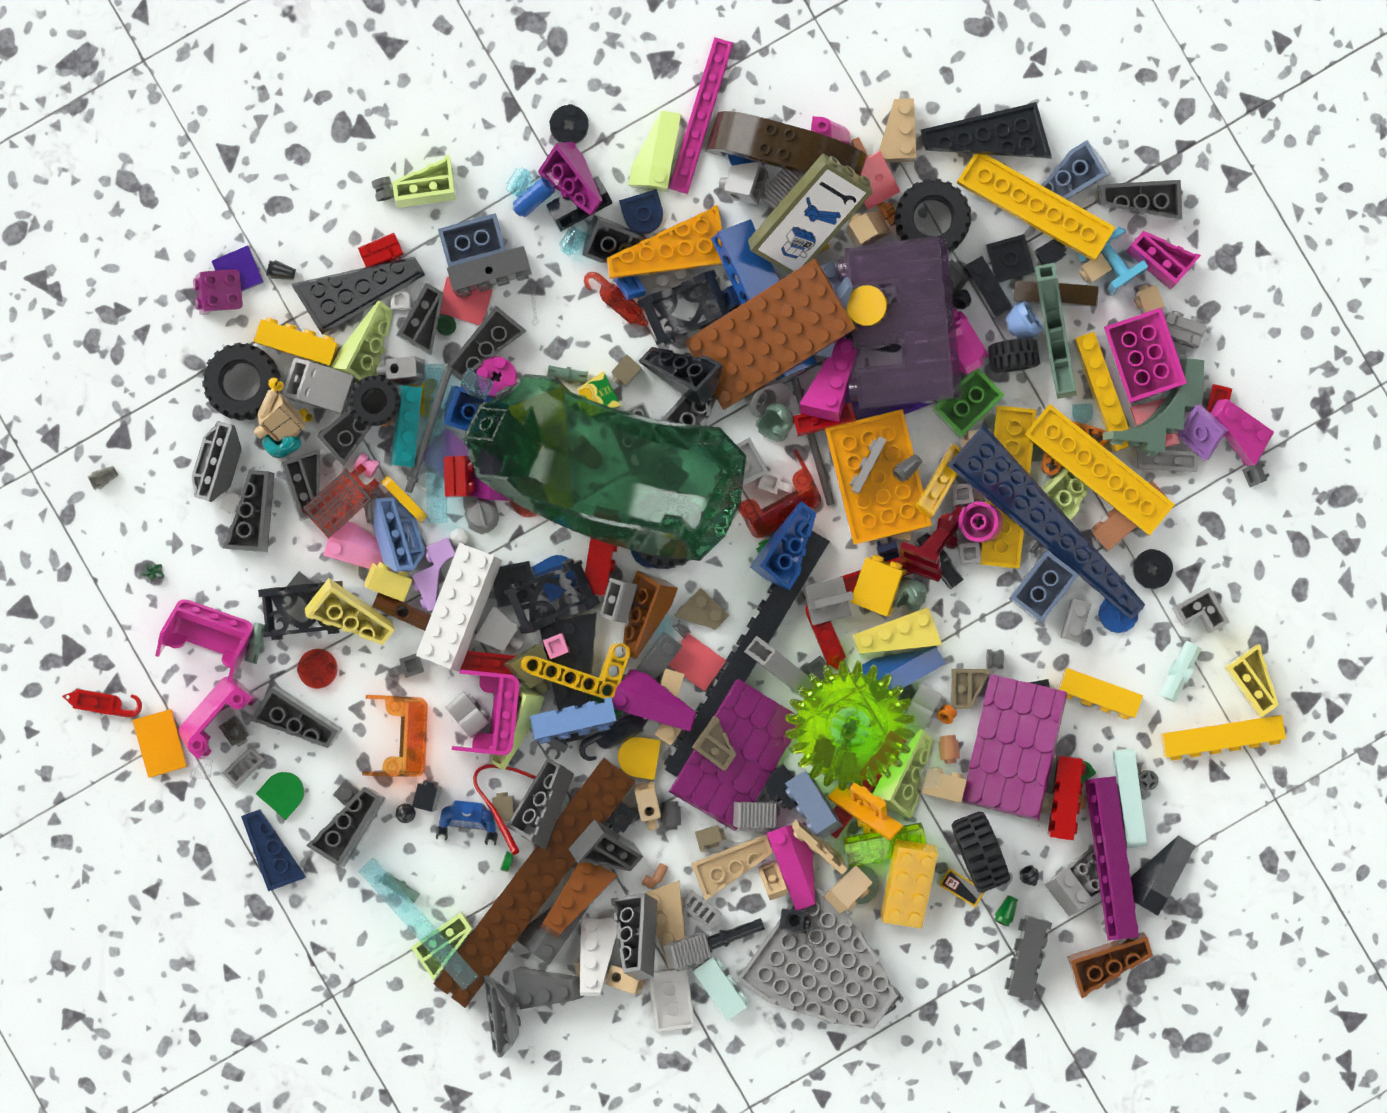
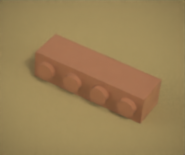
M1153 480L1149 482L1150 485L1167 497ZM1115 508L1107 514L1109 518L1106 521L1102 522L1100 520L1092 527L1094 531L1090 534L1105 552L1113 548L1136 527Z

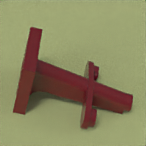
M957 505L950 514L945 513L941 515L938 519L937 529L921 547L903 541L900 546L902 568L939 582L942 578L939 553L944 546L949 549L957 547L958 540L953 534L959 527V515L964 507Z

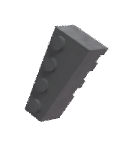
M371 389L363 396V405L369 412L378 413L386 406V396L379 389ZM349 408L317 437L344 466L372 426L361 423L355 418Z
M277 685L270 688L250 720L326 748L333 745L343 729Z
M547 758L506 826L521 837L546 849L574 773L556 761Z
M646 893L611 898V903L615 909L613 914L614 921L617 922L618 932H616L617 939L620 940L621 945L619 950L623 973L635 980L654 978L658 900Z
M1025 915L1024 919H1020L1018 930L1021 933L1020 937L1015 939L1013 950H1016L1015 958H1011L1009 970L1012 971L1010 978H1006L1004 985L1008 995L1032 1000L1038 979L1037 969H1040L1043 960V953L1041 951L1048 942L1046 930H1051L1052 922Z

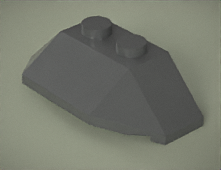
M217 421L215 426L204 436L192 473L195 498L213 502L231 487L242 451L235 425Z
M487 975L484 976L492 1051L500 1058L511 1048L519 1036V1026H521V1020L517 1014L519 1001L517 996H514L509 989Z

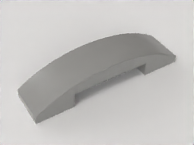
M969 483L952 485L953 510L957 505L965 508L974 502L972 486ZM958 527L956 535L961 565L981 563L979 542L967 539L960 527Z

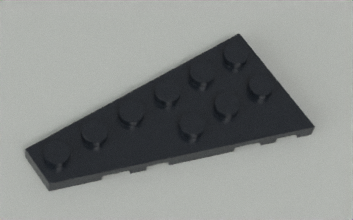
M598 612L556 621L541 628L540 634L548 661L592 675ZM563 633L570 652L550 659L543 640ZM551 666L552 672L554 674L555 669L553 666ZM568 672L565 675V681L570 683L573 680V674ZM590 678L584 681L585 689L590 688ZM551 681L558 712L570 706L582 707L583 704L589 701L590 694ZM578 733L571 734V738L564 739V741L567 743L584 739L586 735L579 736Z

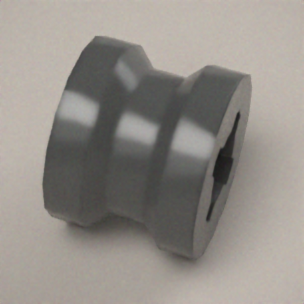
M987 649V669L992 667L1003 669V649L998 651Z
M1144 770L1138 774L1141 789L1153 790L1157 787L1159 779L1155 772Z

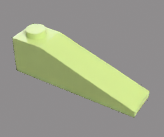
M661 110L632 164L629 186L668 192L681 118L680 113Z
M377 301L341 347L330 368L354 375V383L368 376H377L376 369L377 366H380L381 354L385 352L383 344L385 336L389 333L393 311L381 301Z
M1064 467L1041 486L1044 492L1070 520L1078 513L1079 505L1082 499L1085 498L1088 489L1084 483Z
M519 685L513 748L507 755L491 754L490 762L501 770H505L531 728L529 717L540 712L544 697L534 690L526 689Z
M919 730L880 778L873 792L874 796L881 797L885 801L887 808L911 819L919 802L920 794L917 793L920 782H924L925 777L922 776L924 765L929 761L934 740L924 730Z

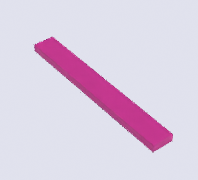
M714 37L669 185L670 190L688 195L733 42Z

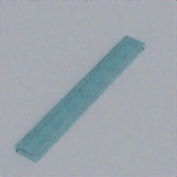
M424 364L425 427L444 372V364ZM445 395L426 450L428 524L448 523L447 497H445L443 458L446 457Z
M372 858L359 870L360 874L463 990L479 977L375 858Z

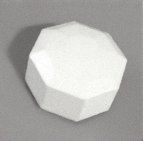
M456 528L451 532L449 540L453 546L458 547L459 543L467 545L470 536L465 529Z

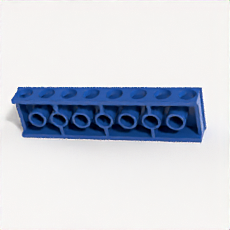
M751 219L720 230L711 238L741 305L779 281L771 262L750 250L748 239L756 231ZM718 238H719V239L721 240V242H722V247L720 246V244H719V242H718ZM727 256L730 259L731 266L727 262ZM735 274L737 275V277H738V279H739V284L737 283V281H736V279H735ZM743 292L747 296V301L744 299ZM814 355L776 378V381L818 364Z

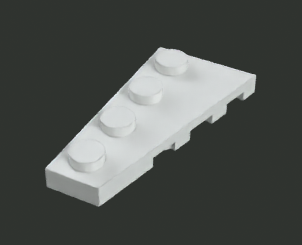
M614 918L581 919L580 996L601 995L608 965L617 939L616 932H618V927Z

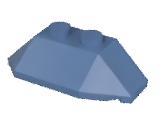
M395 497L375 499L373 528L383 563L395 572L414 570L425 554L415 517L403 505L398 503Z

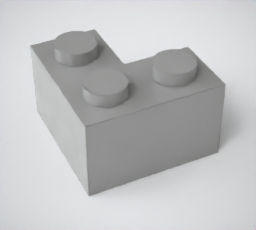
M1210 587L1172 607L1181 625H1185L1200 617L1209 633L1230 623Z

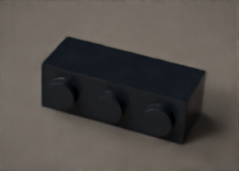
M598 176L593 179L602 202L594 213L613 204ZM560 196L546 204L560 232L591 216L575 205L574 201L568 197Z
M983 256L964 266L965 273L970 278L971 283L993 320L1012 309L1011 303Z
M427 779L418 783L412 807L429 812L436 811L442 787L438 786L439 782Z

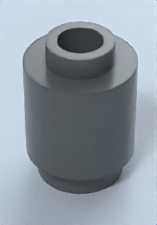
M678 801L662 802V807H660L661 826H665L666 830H678V826L681 825V807L678 806Z

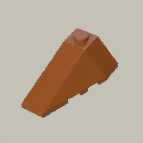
M639 570L636 571L632 582L637 584V588L629 613V623L625 627L623 644L629 647V656L633 659L638 658L671 608L678 590L676 586L668 581Z

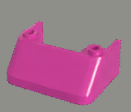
M180 600L160 631L155 656L159 657L165 646L174 649L181 648L187 641L223 654L221 661L223 665L230 668L227 681L232 682L242 663L252 634L253 625L245 619L190 600Z
M460 670V674L480 676V688L484 692L494 693L490 733H479L474 737L472 748L452 746L451 750L495 755L509 754L513 748L519 694L518 679L508 674Z

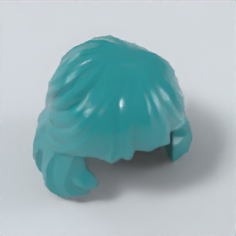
M267 434L263 437L262 441L266 452L275 458L286 457L292 452L297 451L302 444L299 435L295 438L287 436L283 437L280 441H275Z

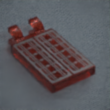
M359 464L351 473L345 469L301 509L328 539L373 499L370 493L380 485L375 478L367 485L359 479L358 476L366 470L362 464Z

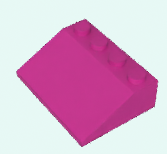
M1161 307L1104 327L1130 404L1187 384Z

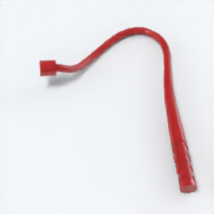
M494 764L483 765L473 775L474 787L492 812L512 855H516L519 853V849L510 831L477 783V776L480 771L486 768L498 767ZM510 766L505 768V770L513 771L532 779L536 778L535 775Z

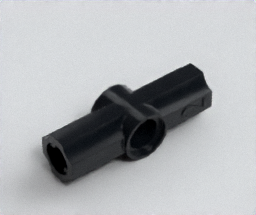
M928 532L925 533L914 544L917 547H921L931 535ZM942 549L939 553L942 570L941 579L951 590L964 579L953 566L950 557Z

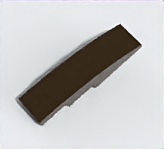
M1015 281L1014 301L1040 304L1037 282ZM1058 283L1062 305L1097 306L1098 286Z

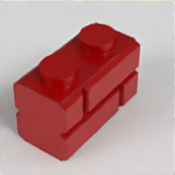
M395 233L358 247L365 267L401 260L402 257H405Z
M470 456L443 457L445 497H472V492H475V482L472 480L471 472H474L475 469L474 461L471 460Z

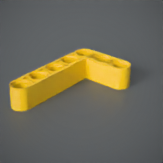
M616 642L610 645L599 678L531 655L525 656L522 659L521 668L528 674L603 699L609 697L613 699L616 688L621 682L630 655V649L623 643ZM621 646L623 648V654L622 656L617 657L615 655V650L617 647ZM533 659L536 662V667L533 670H529L527 663ZM615 665L617 673L614 676H610L609 668ZM549 666H553L555 672L552 676L548 677L546 669ZM568 672L573 674V680L570 683L565 681V675ZM590 678L592 686L589 689H585L584 681ZM608 684L611 688L610 693L604 695L602 688Z

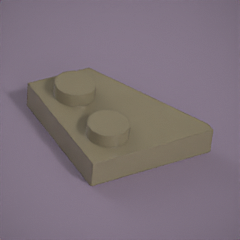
M700 588L674 616L716 630L730 615Z
M951 669V706L954 709H972L990 674V669Z
M713 716L692 748L721 770L726 771L735 758L736 753L730 745L729 739L719 723V719Z

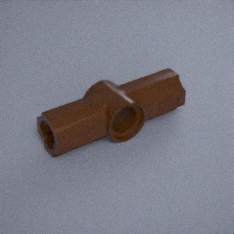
M381 593L377 594L372 608L423 631L426 630L431 617L430 614ZM406 606L409 611L408 615L403 618L399 617L397 614L398 607Z

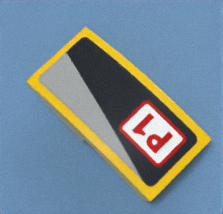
M950 868L939 886L975 908L985 892H978L973 882Z

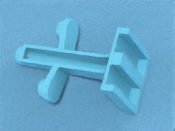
M1120 226L1115 229L1101 251L1117 276L1107 288L1111 296L1115 294L1118 287L1122 284L1125 287L1132 282L1134 276L1137 274L1143 275L1148 268V265L1143 260L1129 269L1110 245L1111 242L1127 232ZM1078 254V260L1080 261V263L1088 259L1087 257Z

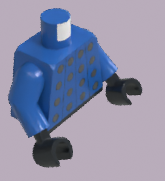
M455 800L452 805L442 809L439 826L436 828L437 840L439 835L445 836L444 841L448 839L447 827L449 826L486 830L485 844L488 845L489 840H492L494 846L496 845L498 833L495 832L496 822H494L492 812L483 803Z

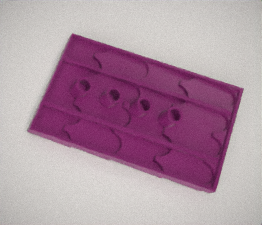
M990 674L962 799L963 803L1039 822L1067 699L1066 691Z
M740 679L735 680L714 715L719 719V723L736 753L735 758L726 771H723L693 750L668 791L733 831L739 828L733 826L734 802L756 801L769 776L776 768L804 720Z

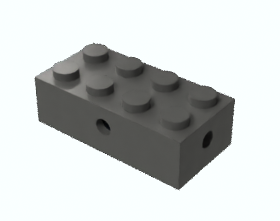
M524 246L447 268L453 292L456 296L460 295V298L472 295L471 291L479 290V292L488 291L491 289L490 286L498 284V287L508 285L510 280L517 279V281H523L529 278L528 275L532 274Z

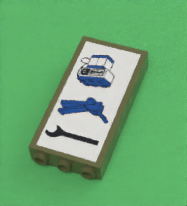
M822 154L748 239L750 250L791 274L815 259L873 193L869 179L863 175H857L851 167L841 165L833 156L828 157Z

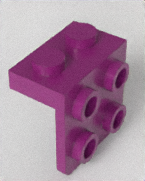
M238 270L199 272L193 278V288L197 290L198 297L195 298L196 310H199V315H207L211 311L237 310L243 307Z

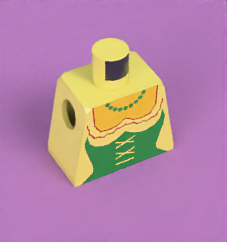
M604 371L577 390L581 398L570 402L575 413L586 408L590 416L621 407Z

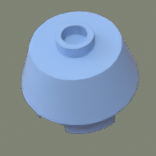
M1026 301L1019 304L1016 303L1005 317L1008 323V330L1018 339L1038 337V334L1044 329L1039 317L1036 318L1032 312V307Z

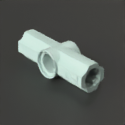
M1185 641L1178 658L1173 661L1168 671V678L1159 695L1176 702L1184 684L1188 682L1192 675L1193 666L1202 648Z

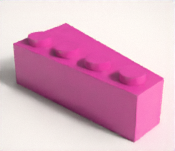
M841 338L836 342L831 358L827 357L799 404L801 414L831 421H840L860 352L859 341Z

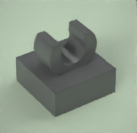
M1258 462L1255 466L1242 469L1250 488L1267 481L1270 475L1269 473L1265 474L1263 471L1265 464Z
M556 737L551 738V742L547 743L551 746L546 749L545 754H548L551 749H555L557 755L554 759L557 760L561 756V752H566L569 745Z

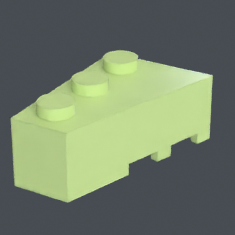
M450 155L392 182L397 208L457 200Z
M463 911L411 947L433 981L474 928Z

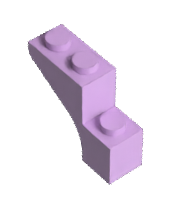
M448 537L426 547L427 552H425V556L429 564L433 562L434 565L412 575L414 578L412 580L414 590L420 592L422 596L419 599L423 609H428L429 612L434 610L438 599L441 569L449 560L454 558L456 553Z

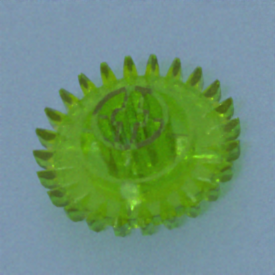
M843 660L839 662L837 674H834L828 665H824L823 673L825 678L820 680L814 673H810L809 679L813 687L809 689L799 684L797 688L804 697L803 700L790 699L789 701L790 705L798 711L797 714L785 715L787 722L796 725V728L785 732L787 738L797 739L798 741L789 748L790 753H803L797 765L799 767H806L811 764L810 778L814 779L822 773L824 775L823 785L826 787L834 779L838 780L839 789L842 791L846 789L848 782L862 786L863 780L866 779L873 787L877 786L876 775L880 773L883 777L889 779L891 772L888 767L891 764L895 767L903 765L902 760L897 756L899 752L906 754L911 751L910 746L903 743L904 739L915 737V731L905 728V725L915 721V715L903 713V710L911 705V701L909 698L898 701L897 697L902 693L903 686L899 684L890 689L888 686L892 677L889 672L878 680L876 678L877 666L874 664L870 667L867 674L863 673L862 664L858 660L855 662L852 672H848ZM845 708H854V711L849 710L846 712V714L840 712L842 709ZM859 710L866 714L869 723L860 720ZM833 717L849 723L850 719H854L855 726L867 730V732L865 733L851 727L850 731H846L845 724L833 720ZM830 727L840 730L841 740L835 737ZM854 736L860 738L857 741L846 742V739L852 740Z

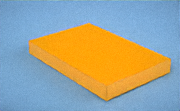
M172 709L132 720L148 778L188 767Z

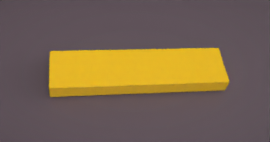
M954 443L949 446L915 505L916 508L930 518L935 515L958 475L947 466L961 450Z

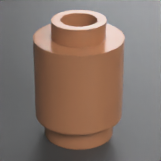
M956 735L940 736V741H938L940 761L944 760L945 764L957 763L956 759H960V751Z

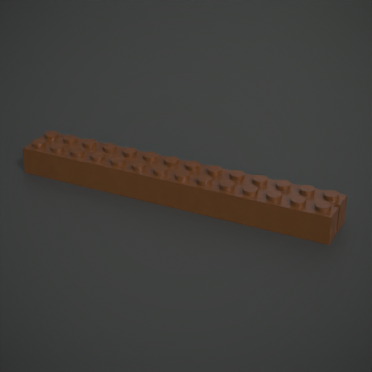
M605 757L601 760L556 820L546 849L536 846L433 984L447 995L451 992L453 1000L464 1008L467 1007L485 983L484 976L491 975L576 862L568 849L594 819L604 825L636 781Z

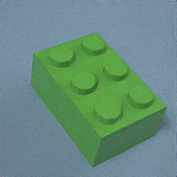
M978 368L969 373L932 411L960 439L1005 395Z

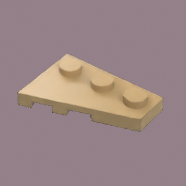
M796 819L792 823L793 834L800 841L804 840L811 850L821 855L825 861L842 875L846 872L847 866L838 851L819 836L812 834L809 828Z

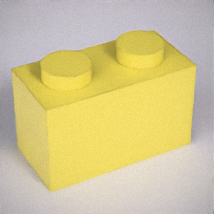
M379 562V564L372 563L363 585L368 589L404 602L412 579L408 576V572H395L386 564Z

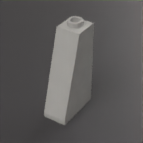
M758 636L754 638L744 651L807 702L811 700L821 687Z

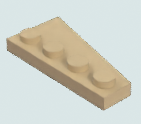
M766 834L691 863L705 901L773 854Z
M680 880L644 892L658 900L656 935L666 963L667 959L663 945L686 937Z

